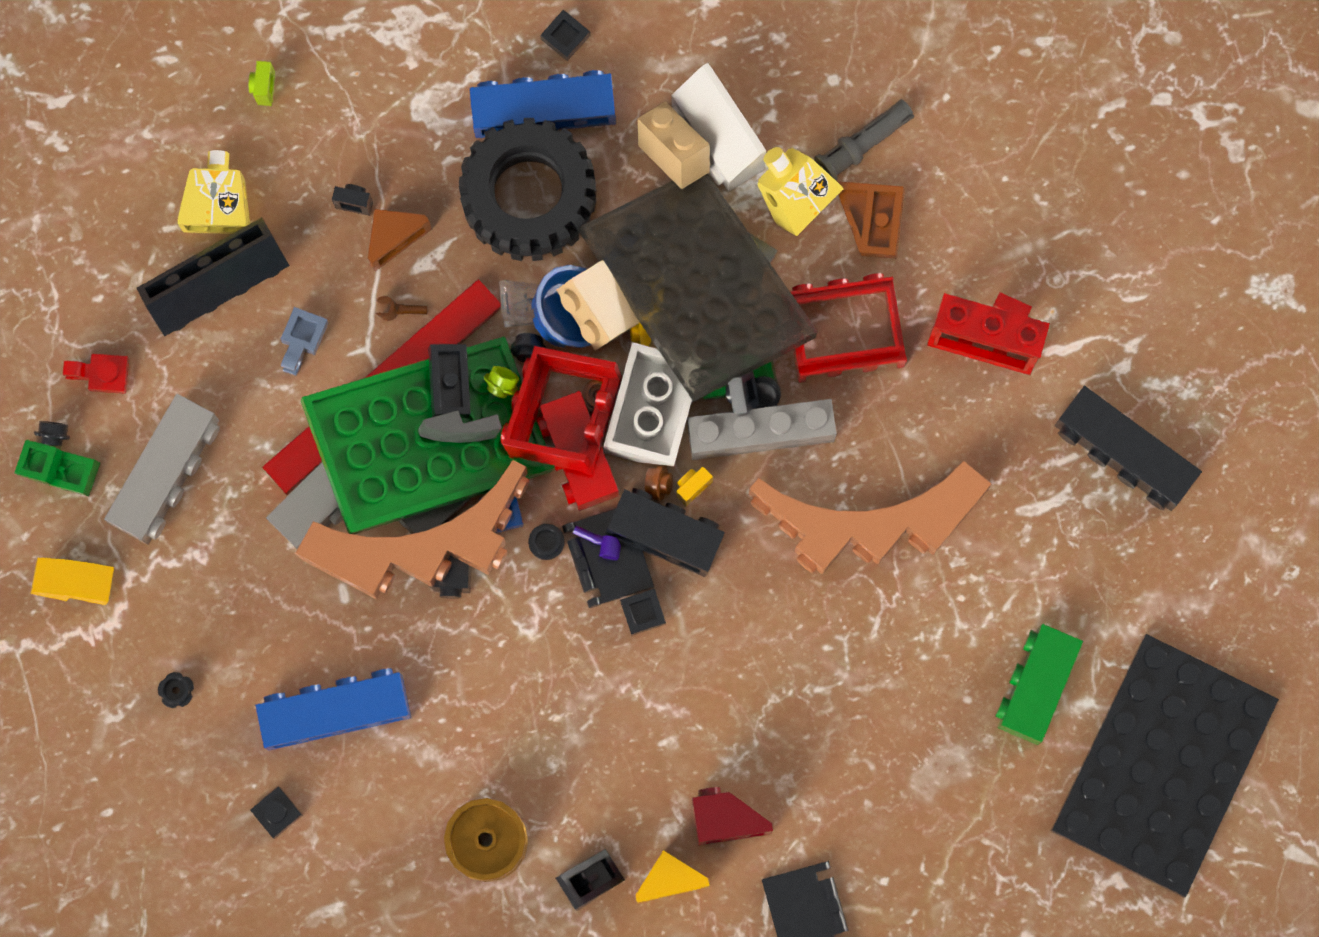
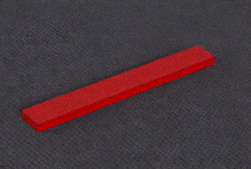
M478 279L365 378L429 359L428 348L430 344H462L503 308L502 304ZM307 427L262 466L286 495L292 492L322 462L310 427Z

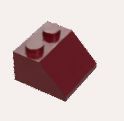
M720 787L698 790L699 797L692 798L698 846L771 835L773 832V826L770 821L730 792L721 793Z

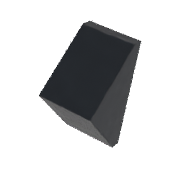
M606 849L555 878L576 911L625 881Z

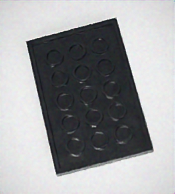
M1145 634L1050 831L1185 898L1279 699Z

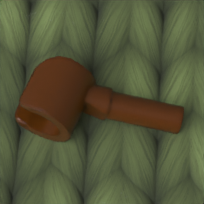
M381 296L376 300L380 304H391L390 310L387 313H376L386 321L395 319L398 314H427V306L397 304L388 296Z

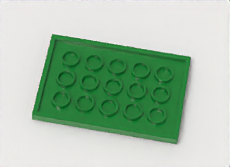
M505 336L467 347L471 414L469 418L461 419L464 424L498 415L502 428L497 436L492 439L454 443L431 440L419 435L418 429L423 420L432 418L429 359L301 398L300 402L349 534L355 535L487 493L498 483L512 460L526 466V478L528 479L550 473L554 470V465L516 457L514 459L510 458L501 443L503 426L505 423L510 422L513 413L512 399L514 395H507L506 398L493 395L487 390L488 384L484 380L485 374H490L494 366L507 368L519 377L516 386L518 390L521 389L522 380ZM535 420L528 443L546 446L537 420Z

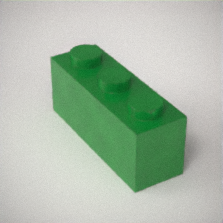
M1042 624L1037 632L1030 630L1022 649L1028 652L1024 664H1016L1009 680V684L1014 685L1013 691L1009 699L1006 697L1002 698L995 717L1001 719L997 727L998 729L1036 745L1042 743L1083 640L1045 624Z

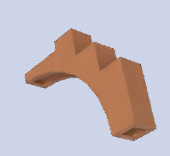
M512 460L498 483L477 504L453 520L427 531L399 537H365L339 532L313 521L295 554L299 559L375 599L378 598L380 592L386 594L391 587L396 575L392 573L394 567L431 587L434 586L436 580L442 582L452 565V562L448 561L450 555L489 575L493 568L498 570L507 556L508 550L504 548L506 544L505 539L495 532L497 529L501 531L505 529L513 512L508 508L514 497L519 499L522 497L529 484L530 479L526 478V466Z
M963 461L942 482L922 495L895 506L869 511H835L811 506L780 493L760 478L749 488L748 495L752 497L750 503L760 513L767 516L770 512L780 520L778 527L793 539L797 535L802 539L794 551L799 555L796 560L809 572L813 573L817 570L823 574L849 542L854 545L852 551L866 563L872 560L878 565L905 532L910 536L908 539L909 543L918 551L925 554L928 550L934 555L992 484Z

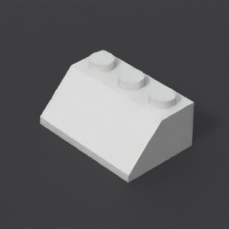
M706 63L672 94V108L710 144L711 166L709 173L718 186L723 183L729 192L764 170L765 162L763 158L766 154V149L709 63Z
M632 342L605 439L604 453L639 463L674 466L702 361Z

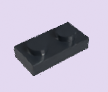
M430 344L428 354L432 417L458 410L461 418H469L471 410L467 345Z

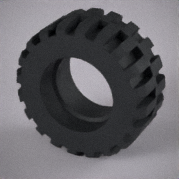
M524 118V124L514 125L513 119L503 122V129L496 131L492 127L484 132L486 139L482 142L476 140L470 147V157H465L461 166L463 173L459 177V191L466 220L470 228L475 231L476 237L484 245L487 243L491 245L492 251L501 256L505 252L511 254V259L522 261L523 256H532V261L543 260V254L551 252L554 257L563 253L562 247L566 244L573 246L579 240V233L586 231L591 223L590 216L591 213L595 212L597 192L592 161L588 159L586 149L581 142H575L573 134L565 128L561 131L556 130L555 123L544 120L543 125L535 124L534 118ZM522 162H538L552 168L558 174L562 184L561 197L556 206L544 215L529 219L517 218L504 212L495 199V184L501 174L511 166Z

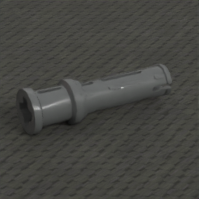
M900 99L891 108L876 117L851 137L845 136L838 139V144L824 155H816L814 161L837 181V175L852 164H860L863 155L868 150L879 144L899 127L914 118L913 111L904 100Z

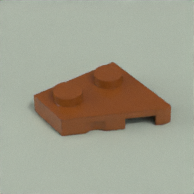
M837 181L843 188L838 195L861 256L897 259L905 193L904 187Z

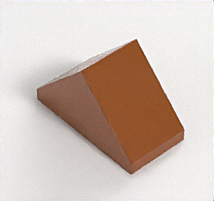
M375 209L368 251V260L374 271L376 272L431 231L432 228L428 218L421 214Z

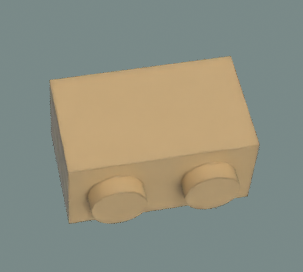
M667 102L637 118L638 146L681 189L710 172V144Z
M603 260L573 277L556 290L561 297L563 307L572 314L580 327L583 338L591 344L595 351L642 321Z

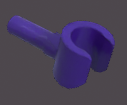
M575 526L573 534L594 544L601 545L600 557L618 560L621 546L616 537L597 535L582 527Z

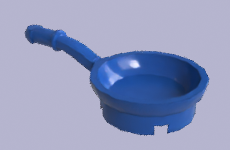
M642 220L633 222L623 238L617 241L616 247L603 260L610 271L619 264L626 254L632 252L634 245L646 234L647 226ZM574 265L555 267L542 278L531 304V310L534 308L535 317L533 322L535 328L546 341L554 346L562 348L566 346L573 348L591 346L583 338L580 327L572 314L563 307L561 297L556 291L570 279L587 270L584 267Z

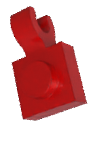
M91 354L90 364L78 361H64L63 376H66L65 379L89 381L88 389L92 392L126 394L129 358L128 356Z

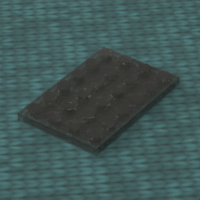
M708 174L683 189L674 181H671L580 227L581 236L597 260L605 262L633 313L693 402L727 385L733 378L748 374L816 338L818 331Z

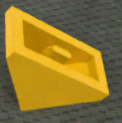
M663 850L635 896L637 903H642L706 888L710 885L707 877Z

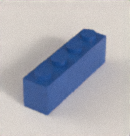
M592 70L583 73V76L570 78L566 74H554L549 76L548 80L533 81L532 78L523 77L514 79L510 84L500 85L496 81L480 82L477 84V87L470 88L475 138H485L484 132L492 127L496 131L503 129V122L512 119L514 125L524 124V118H534L535 124L543 125L544 120L555 123L556 130L615 125L616 116L611 73L604 74L603 71Z
M392 668L372 672V678L357 681V677L353 676L336 680V687L322 690L321 685L318 684L300 688V695L286 698L285 693H276L263 697L264 703L256 704L255 706L264 748L270 751L411 719L403 676L400 672L393 673Z

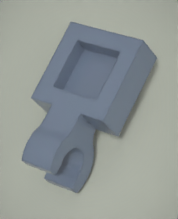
M296 307L293 308L281 337V342L289 345L281 363V367H284V372L297 376L302 365L304 353L316 354L329 324L327 319Z

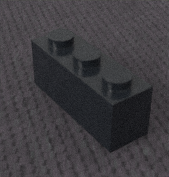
M633 488L632 492L624 489L605 535L616 537L621 542L706 577L725 534L724 531L718 529L720 525L708 518L699 517L696 520L686 516V510L675 504L666 503L663 506L651 501L653 496L640 489Z

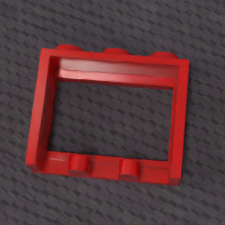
M875 273L864 276L862 278L863 281L851 283L846 278L835 279L827 282V286L813 288V284H800L792 287V291L786 292L785 303L798 383L806 382V377L827 373V377H837L845 370L862 368L863 372H871L877 370L879 365L893 363L897 364V368L905 367L907 357L893 276L884 278V274ZM885 292L894 346L806 359L798 311L799 304Z
M944 293L936 312L927 346L1031 375L1037 360L1041 358L1050 323ZM941 333L959 337L958 342L940 337ZM976 342L993 347V351L974 347L972 344ZM1007 352L1028 358L1026 361L1007 356Z
M534 346L531 358H527L524 362L522 371L524 379L521 389L516 390L512 399L513 413L510 422L505 423L503 426L501 443L512 459L516 457L578 470L592 475L623 378L616 362ZM551 371L602 381L601 388L595 397V407L590 422L585 428V438L580 453L528 443Z

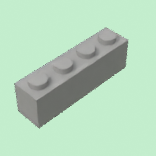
M176 393L104 520L147 545L152 538L156 540L165 527L166 520L163 518L170 507L175 508L182 498L184 489L181 487L188 475L192 477L198 470L202 461L199 455L206 444L211 445L216 439L220 430V426L217 425L220 421L218 417L211 411Z
M832 399L752 409L748 413L741 414L726 412L687 417L692 460L830 443L835 441L837 435Z
M323 462L266 517L296 549L299 548L313 521L328 527L331 523L337 525L343 520Z

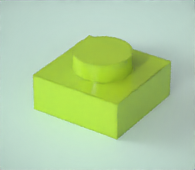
M257 61L256 72H250L249 93H253L258 105L272 106L275 70L271 62Z

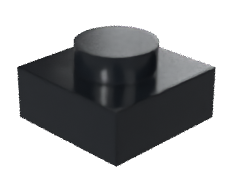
M562 10L540 37L544 43L568 61L590 37V31L565 10Z
M346 184L345 188L337 186L334 188L332 202L335 209L370 216L373 201L370 193H366L365 188L353 184Z
M753 369L739 371L727 379L726 397L728 402L732 404L734 414L748 413L759 405Z
M655 589L620 600L631 636L666 625Z
M279 786L250 809L273 839L277 838L303 816Z

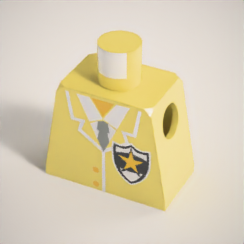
M780 147L772 148L765 154L763 160L769 169L759 178L757 184L775 223L795 236H798L843 190L842 186L809 156L794 148L788 149L784 153Z
M212 150L208 152L207 169L193 168L189 171L178 216V225L183 232L233 234L250 224L245 179L241 171L229 169L228 152Z

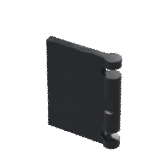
M616 509L567 523L562 526L564 534L573 532L577 525L597 535L605 536ZM582 537L567 541L583 592L587 593L599 589L601 595L587 601L589 608L654 588L642 550L619 541L621 546L618 560H610L599 556L601 545L594 544Z
M829 861L762 879L777 937H834L836 934L849 931L834 877L820 881L817 878L816 872L831 868Z

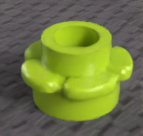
M494 366L490 374H485L484 380L488 384L487 390L497 397L506 398L507 395H514L516 390H518L516 385L519 377L507 368Z

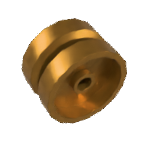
M483 798L471 800L455 811L447 822L444 843L446 854L454 868L470 879L492 882L502 880L517 870L525 859L528 838L526 827L516 811L502 801ZM483 833L492 835L493 841L488 847L480 845L482 841L479 837Z

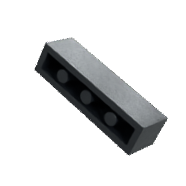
M261 217L137 287V290L145 307L165 337L174 331L181 330L198 317L213 312L218 306L230 299L246 293L250 288L267 278L278 275L280 271L290 265Z
M1085 385L1055 424V427L1060 430L1058 434L1062 439L1074 446L1077 443L1089 451L1087 455L1092 461L1102 467L1110 466L1118 472L1117 478L1122 483L1132 489L1136 486L1148 494L1146 499L1160 510L1167 508L1172 511L1202 473L1200 469Z

